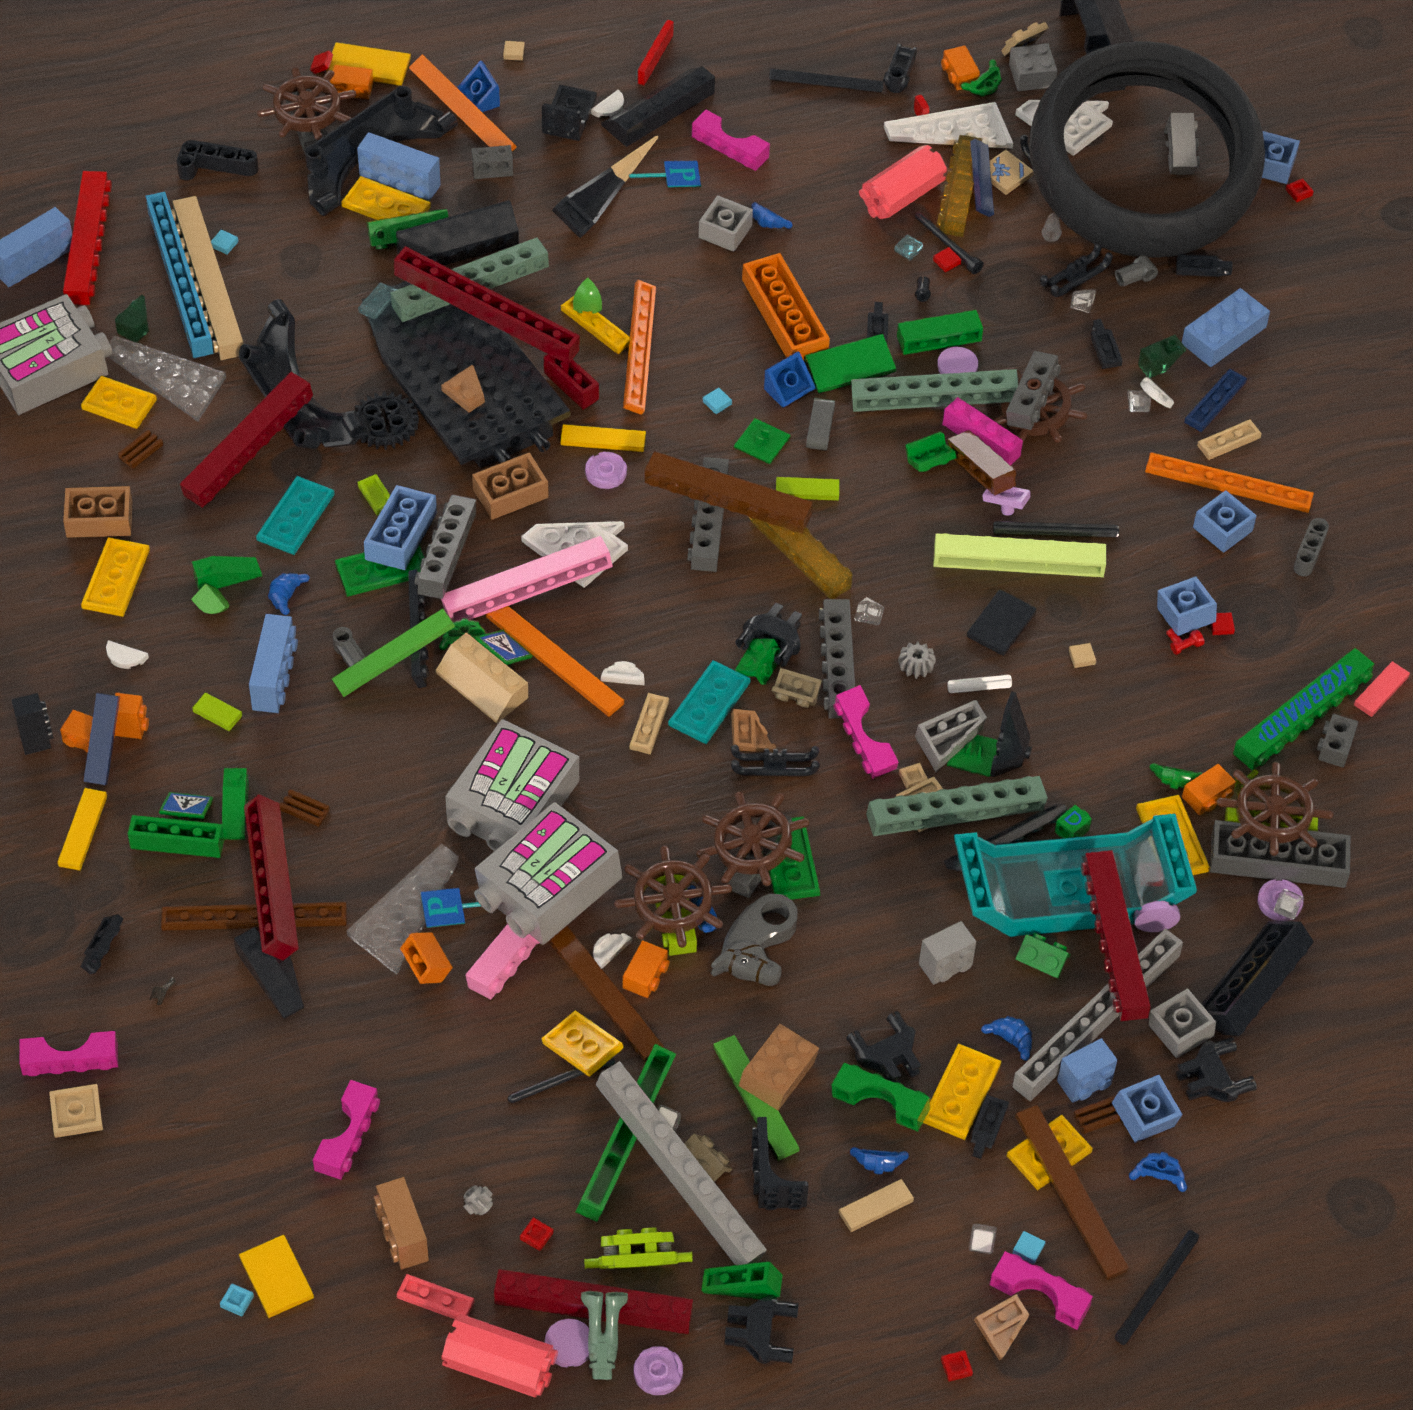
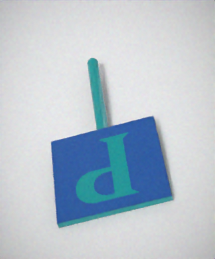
M664 161L665 173L629 174L630 178L666 177L667 187H701L697 161Z
M459 888L421 892L426 928L465 924L463 908L481 906L479 902L462 904Z

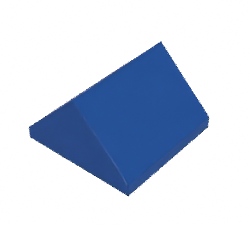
M480 60L457 88L481 112L499 107L500 97L498 84L484 62Z
M799 351L765 370L764 390L781 407L787 406L816 388Z

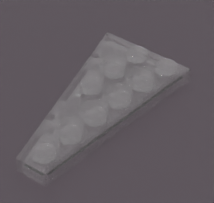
M115 335L109 343L113 352L112 355L108 356L110 359L197 422H199L226 379L225 372Z
M443 844L439 845L347 930V936L395 974H398L401 964L405 959L400 947L411 933H420L425 924L421 892L442 890L458 863V856Z

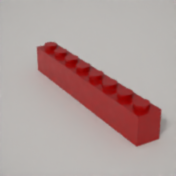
M83 171L63 288L64 295L67 294L74 305H90L91 297L95 296V285L93 283L97 282L98 273L96 266L100 265V255L98 252L102 251L101 236L105 234L103 221H107V210L105 208L109 207L108 192H111L112 182L108 180L107 172Z

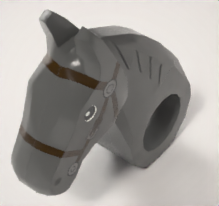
M768 894L746 907L730 927L724 940L721 955L711 964L713 968L711 975L715 977L723 972H728L741 980L754 981L766 986L776 985L781 978V966L769 960L763 949L790 940L796 932L797 907L793 901L782 894ZM769 913H778L783 915L786 921L779 925H772L763 920L762 917Z

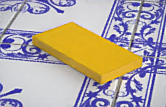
M336 42L332 51L333 58L326 72L333 70L334 65L373 69L374 82L402 86L411 60V54Z
M362 176L359 177L341 202L342 207L376 220L427 212L431 207L429 201Z
M108 537L81 603L82 609L124 617L150 551L149 545Z
M1179 795L1137 804L1136 809L1142 824L1153 819L1155 815L1176 814L1192 874L1197 875L1209 872L1210 866ZM1150 837L1149 841L1159 862L1153 838Z
M958 1043L930 1101V1110L923 1123L966 1140L1002 1061Z

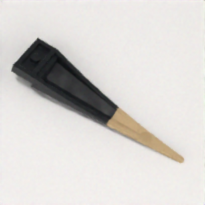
M658 136L653 137L625 158L566 195L552 211L579 238L584 236L600 218L629 178V174H632L658 139Z

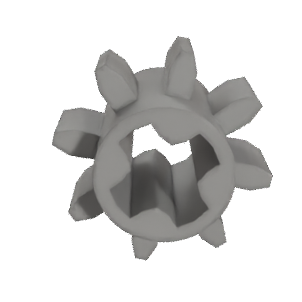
M475 1185L464 1194L463 1198L466 1204L463 1207L470 1215L473 1213L483 1215L493 1205L491 1201L493 1194L486 1186L482 1188Z

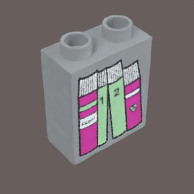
M67 294L0 323V387L18 415L94 382L100 376L105 377L109 375L105 358L112 355L113 352L108 339L103 332L96 335L92 333L90 329L94 328L95 325L89 310L85 305L76 308Z
M502 719L445 796L448 825L461 836L468 837L472 833L486 840L487 845L495 852L552 803L556 802L559 806L564 804L579 782V756Z
M554 802L475 867L479 888L474 894L479 904L486 911L493 913L498 909L505 914L507 924L516 935L525 938L530 934L544 945L623 878L619 853L612 845Z

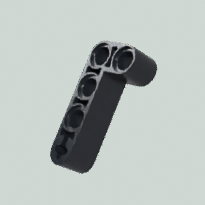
M188 140L183 143L176 161L178 176L185 181L192 180L199 168L244 176H253L259 170L257 154L253 150L196 140Z

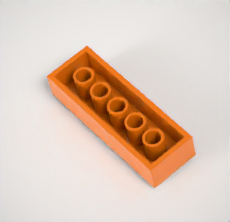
M780 253L743 264L742 281L786 358L799 351L803 361L806 362L805 355L829 349L830 338Z

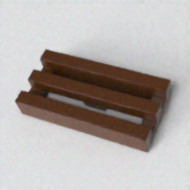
M147 430L118 453V458L134 469L162 447L163 440L157 439L155 434L152 435L151 431Z
M291 789L288 791V796L284 797V802L280 803L281 811L318 827L330 811L329 805ZM291 804V805H293V806H295V807L300 808L302 811H300V810H298V809H295V808H293V807H291V806H288V805ZM307 813H312V814H314V815H316V816H319V818H316V817H314V816H312V815H309V814H307Z
M1116 1096L1074 1111L1073 1115L1083 1134L1121 1121L1120 1116L1115 1114L1088 1125L1084 1124L1116 1112L1114 1106H1111Z

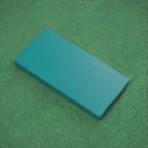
M296 476L256 535L257 541L295 555L335 495L334 490Z
M712 660L670 718L668 726L707 744L746 690L751 678Z

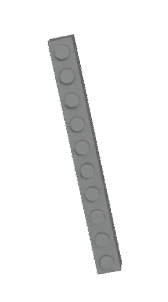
M1166 928L1138 954L1146 989L1180 957L1183 942ZM1108 984L1015 1073L1013 1088L1026 1099L1031 1101L1059 1074L1062 1058L1089 1045L1119 1016L1118 1013L1114 1012L1113 999L1115 997L1114 993H1110Z
M619 1061L603 1071L599 1076L596 1086L735 1265H743L760 1261L767 1249L622 1063Z

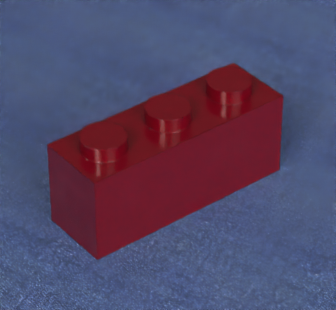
M549 354L544 356V374L583 410L599 400V383L573 359L568 365Z

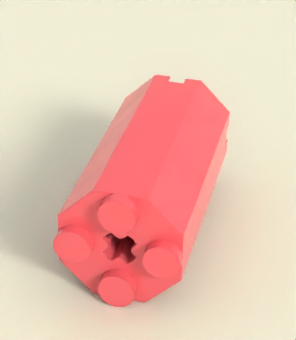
M929 145L920 146L865 182L862 189L859 190V195L864 200L870 216L873 218L878 217L879 219L889 218L946 179V176H943V174L946 173L947 168L941 155L937 151L931 152L930 149L932 147Z
M462 1314L454 1320L452 1326L456 1327V1330L453 1333L449 1332L442 1354L443 1366L535 1398L537 1395H542L544 1387L547 1388L552 1378V1373H549L550 1366L554 1365L558 1355V1351L553 1349V1345Z

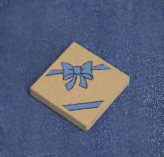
M1036 22L1027 28L1028 30L1024 32L1021 29L1013 33L1012 38L1005 42L1006 45L1002 49L1004 57L1010 54L1011 47L1028 46L1035 43L1049 29L1046 22L1041 24Z
M1004 150L990 160L991 183L1005 195L1034 175L1030 167L1007 150Z

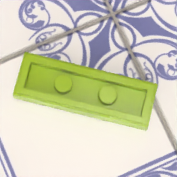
M776 477L777 491L802 499L839 501V479Z

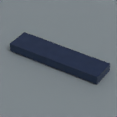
M974 139L970 141L976 211L990 217L994 215L989 148L987 144Z
M1229 369L1185 417L1184 423L1202 432L1244 386L1247 378Z
M96 693L84 782L107 785L120 696Z

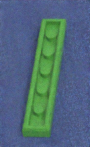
M441 609L341 672L332 680L343 697H345L455 626L444 609Z
M733 1035L714 1043V1050L756 1124L757 1117H767L768 1145L776 1159L779 1161L799 1152V1146L779 1111L739 1087L743 1070L750 1061L736 1036Z

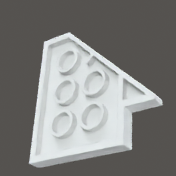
M1028 100L1016 109L1015 115L1031 126L1040 100ZM1086 101L1076 109L1064 127V142L1067 152L1074 156L1112 127L1113 121L1102 114L1108 108L1109 102Z
M622 521L536 524L522 536V542L542 557L601 536L610 552L612 563L628 550V545L616 537L624 529ZM603 571L576 580V582L585 588Z

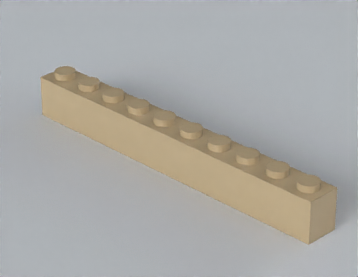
M193 196L174 200V209H171L174 221H177L176 228L178 234L182 237L180 240L183 250L186 249L185 256L188 264L191 265L189 269L192 278H195L196 291L200 293L198 297L202 308L205 309L203 313L206 322L210 325L208 329L211 338H214V341H212L214 353H219L220 360L238 357L243 340L197 197Z

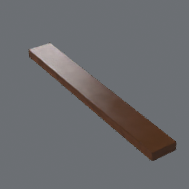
M346 902L293 903L296 927L347 926ZM256 904L162 907V931L259 927Z
M567 925L548 941L644 1062L647 1061L655 1044L664 1048L663 1044Z
M1038 1105L1016 1113L1015 1117L1105 1279L1108 1280L1127 1272L1129 1269L1127 1263Z

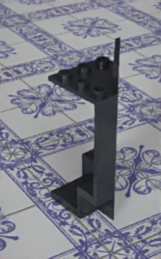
M1061 0L1060 16L1080 15L1086 32L1084 44L1086 55L1109 45L1134 41L1119 0ZM1125 86L1113 88L1104 92L1125 90Z

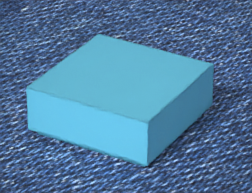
M220 230L212 239L211 244L214 249L228 254L238 243V237Z
M717 388L703 397V403L717 414L732 405V399L720 388Z
M1023 1231L1012 1254H1016L1022 1259L1035 1264L1045 1246V1241Z
M231 1283L220 1302V1307L243 1316L254 1294Z

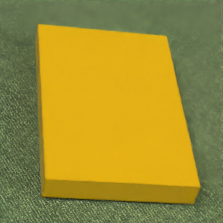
M100 376L82 402L81 407L85 411L138 429L156 402L157 397L155 394Z
M576 1010L541 1038L545 1046L589 1077L623 1049L622 1042Z
M1060 1115L1048 1124L1071 1166L1092 1153L1093 1148L1063 1115ZM1028 1139L1007 1152V1157L1037 1190L1051 1181Z
M284 1235L239 1254V1258L268 1318L314 1298L313 1292Z

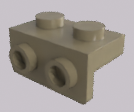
M780 668L775 686L772 687L771 691L776 695V699L788 702V699L795 700L797 705L809 708V705H816L823 681Z
M693 1134L684 1143L714 1182L724 1172L730 1173L732 1170L728 1164L730 1160L722 1152H717L713 1148V1141L706 1135Z

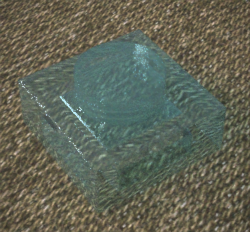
M908 234L895 245V252L910 261L923 249V244Z

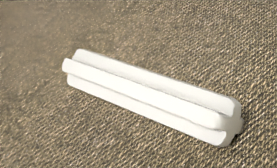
M1011 675L949 680L947 687L949 693L1008 688L1012 686Z

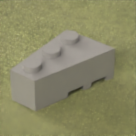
M1170 113L1165 125L1164 134H1168L1166 147H1169L1168 163L1170 174H1194L1196 168H1199V156H1196L1199 142L1198 138H1195L1198 123L1197 120H1194V113Z
M977 700L918 725L915 737L935 772L983 730L987 717Z

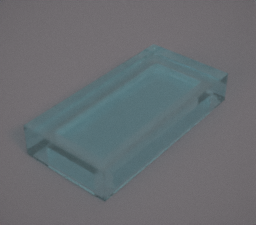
M380 282L358 307L359 313L377 319L391 303L390 292L397 289Z

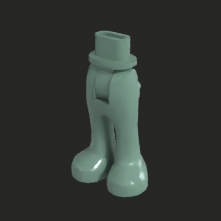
M585 1291L581 1293V1300L589 1312L588 1354L590 1362H593L589 1364V1367L592 1368V1379L609 1380L612 1379V1369L615 1368L614 1362L618 1350L619 1311L627 1303L628 1294L623 1292L606 1293L605 1333H602L603 1293Z

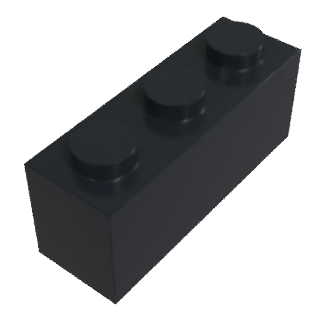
M38 693L11 699L25 755L51 749L50 739H54L45 700L40 701Z

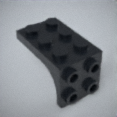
M559 84L552 104L544 103L542 105V133L580 141L591 109L596 101L597 92Z
M757 1117V1126H752L751 1151L753 1152L752 1173H754L753 1195H758V1208H765L766 1210H775L777 1208L798 1210L806 1207L809 1189L808 1182L787 1181L778 1177L772 1171L768 1154L767 1117Z

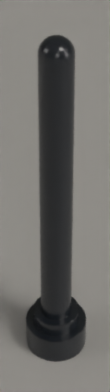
M921 212L915 213V218L965 262L968 271L974 275L982 270L984 266L983 261L978 257L967 254Z
M614 1057L601 1067V1070H607L616 1064ZM573 1068L510 1094L508 1101L510 1103L518 1102L585 1073L578 1068Z

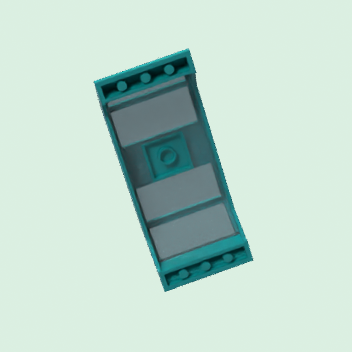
M1176 814L1155 815L1153 819L1127 833L994 845L978 837L977 832L954 835L972 915L1010 937L1026 934L1033 935V933L1043 934L1095 928L1096 916L1091 914L1090 901L1092 899L1091 895H1087L1085 888L1087 878L1082 876L1081 863L1084 862L1086 853L1113 850L1131 925L1135 924L1134 913L1137 909L1138 911L1142 910L1141 906L1154 901L1169 902V905L1173 906V904L1176 905L1197 892Z

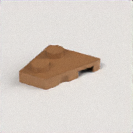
M472 365L441 385L442 391L467 412H471L485 402L483 391Z
M733 709V745H738L740 751L764 752V748H769V751L773 753L776 745L771 744L767 737L768 732L760 723L756 712Z
M1016 1294L975 1317V1323L999 1360L1006 1354L1029 1317V1313Z

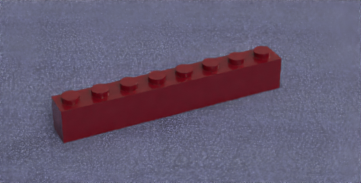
M290 372L180 483L183 495L202 508L212 501L214 496L228 484L229 480L235 474H238L243 466L253 459L256 453L263 446L267 445L277 432L283 429L284 425L298 413L304 404L311 400L313 392L310 383L295 373Z
M258 794L244 805L261 946L262 952L285 960L299 948L280 804Z
M1113 850L1086 853L1085 860L1081 863L1082 876L1087 878L1085 888L1087 895H1091L1092 899L1090 901L1091 914L1096 916L1094 922L1095 932L1100 934L1101 937L1099 948L1100 952L1105 954L1104 970L1110 976L1108 986L1110 993H1114L1115 997L1113 999L1114 1012L1119 1014L1120 1021L1146 1019L1149 1016L1150 1002Z
M502 1269L498 1270L494 1288V1302L497 1305L589 1319L588 1308L581 1300V1293L597 1291L603 1293L601 1321H606V1293L623 1292L628 1294V1300L619 1311V1324L689 1334L693 1299Z

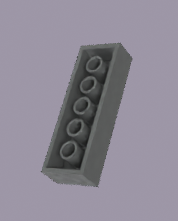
M1215 820L1211 834V873L1281 881L1284 879L1290 882L1346 887L1350 875L1351 835L1307 831L1317 840L1316 847L1311 848L1301 838H1298L1291 842L1279 843V853L1276 856H1272L1269 852L1270 842L1260 840L1248 832L1237 839L1231 836L1232 831L1241 826L1240 823Z

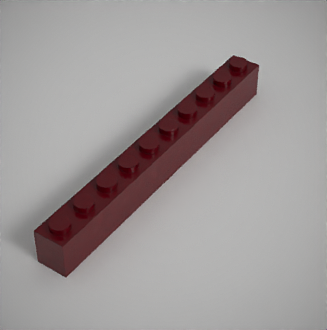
M405 246L394 259L395 276L569 365L579 352L580 335Z

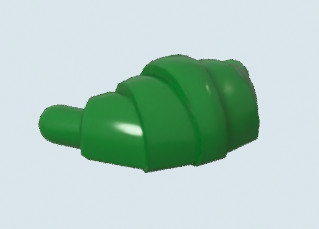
M991 59L989 61L990 67L986 73H983L977 80L971 81V83L963 82L961 88L980 96L995 93L1002 82L1000 68L997 67L996 60Z
M462 618L461 620L454 621L455 627L444 633L443 639L439 643V649L446 650L449 644H453L465 633H468L474 639L487 633L478 621Z
M1156 763L1150 765V770L1154 772L1162 783L1169 785L1172 789L1184 788L1187 783L1203 774Z

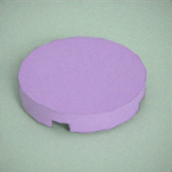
M952 347L941 352L938 357L937 367L940 374L977 372L978 359L973 352L966 348Z
M601 452L595 457L593 455L586 463L585 475L593 486L610 489L623 483L627 475V465L619 455L612 452Z
M1273 879L1263 884L1259 890L1257 902L1265 916L1272 920L1288 921L1297 917L1302 910L1303 894L1296 884L1284 879L1282 881ZM1283 895L1300 902L1291 914L1295 913L1292 918L1276 911Z
M1166 901L1147 903L1141 906L1142 910L1138 911L1137 909L1134 913L1136 927L1146 932H1160L1165 928L1168 930L1180 920L1178 907L1174 904L1171 906Z
M564 1319L556 1322L549 1328L545 1336V1343L553 1345V1349L558 1351L555 1364L567 1368L568 1366L576 1367L589 1359V1328L586 1324L575 1319Z
M653 1346L643 1350L634 1363V1379L637 1385L644 1392L652 1395H665L674 1391L679 1386L683 1377V1364L679 1356L663 1346Z

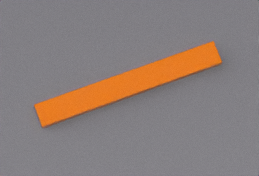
M423 54L409 67L488 147L511 145L512 151L517 147Z
M637 280L634 289L623 408L642 415L645 411L656 286Z
M1152 452L1150 453L1145 470L1146 473L1222 492L1226 490L1230 494L1309 513L1314 495L1313 492Z
M509 606L486 614V618L508 633L534 657L608 717L624 705L623 698Z

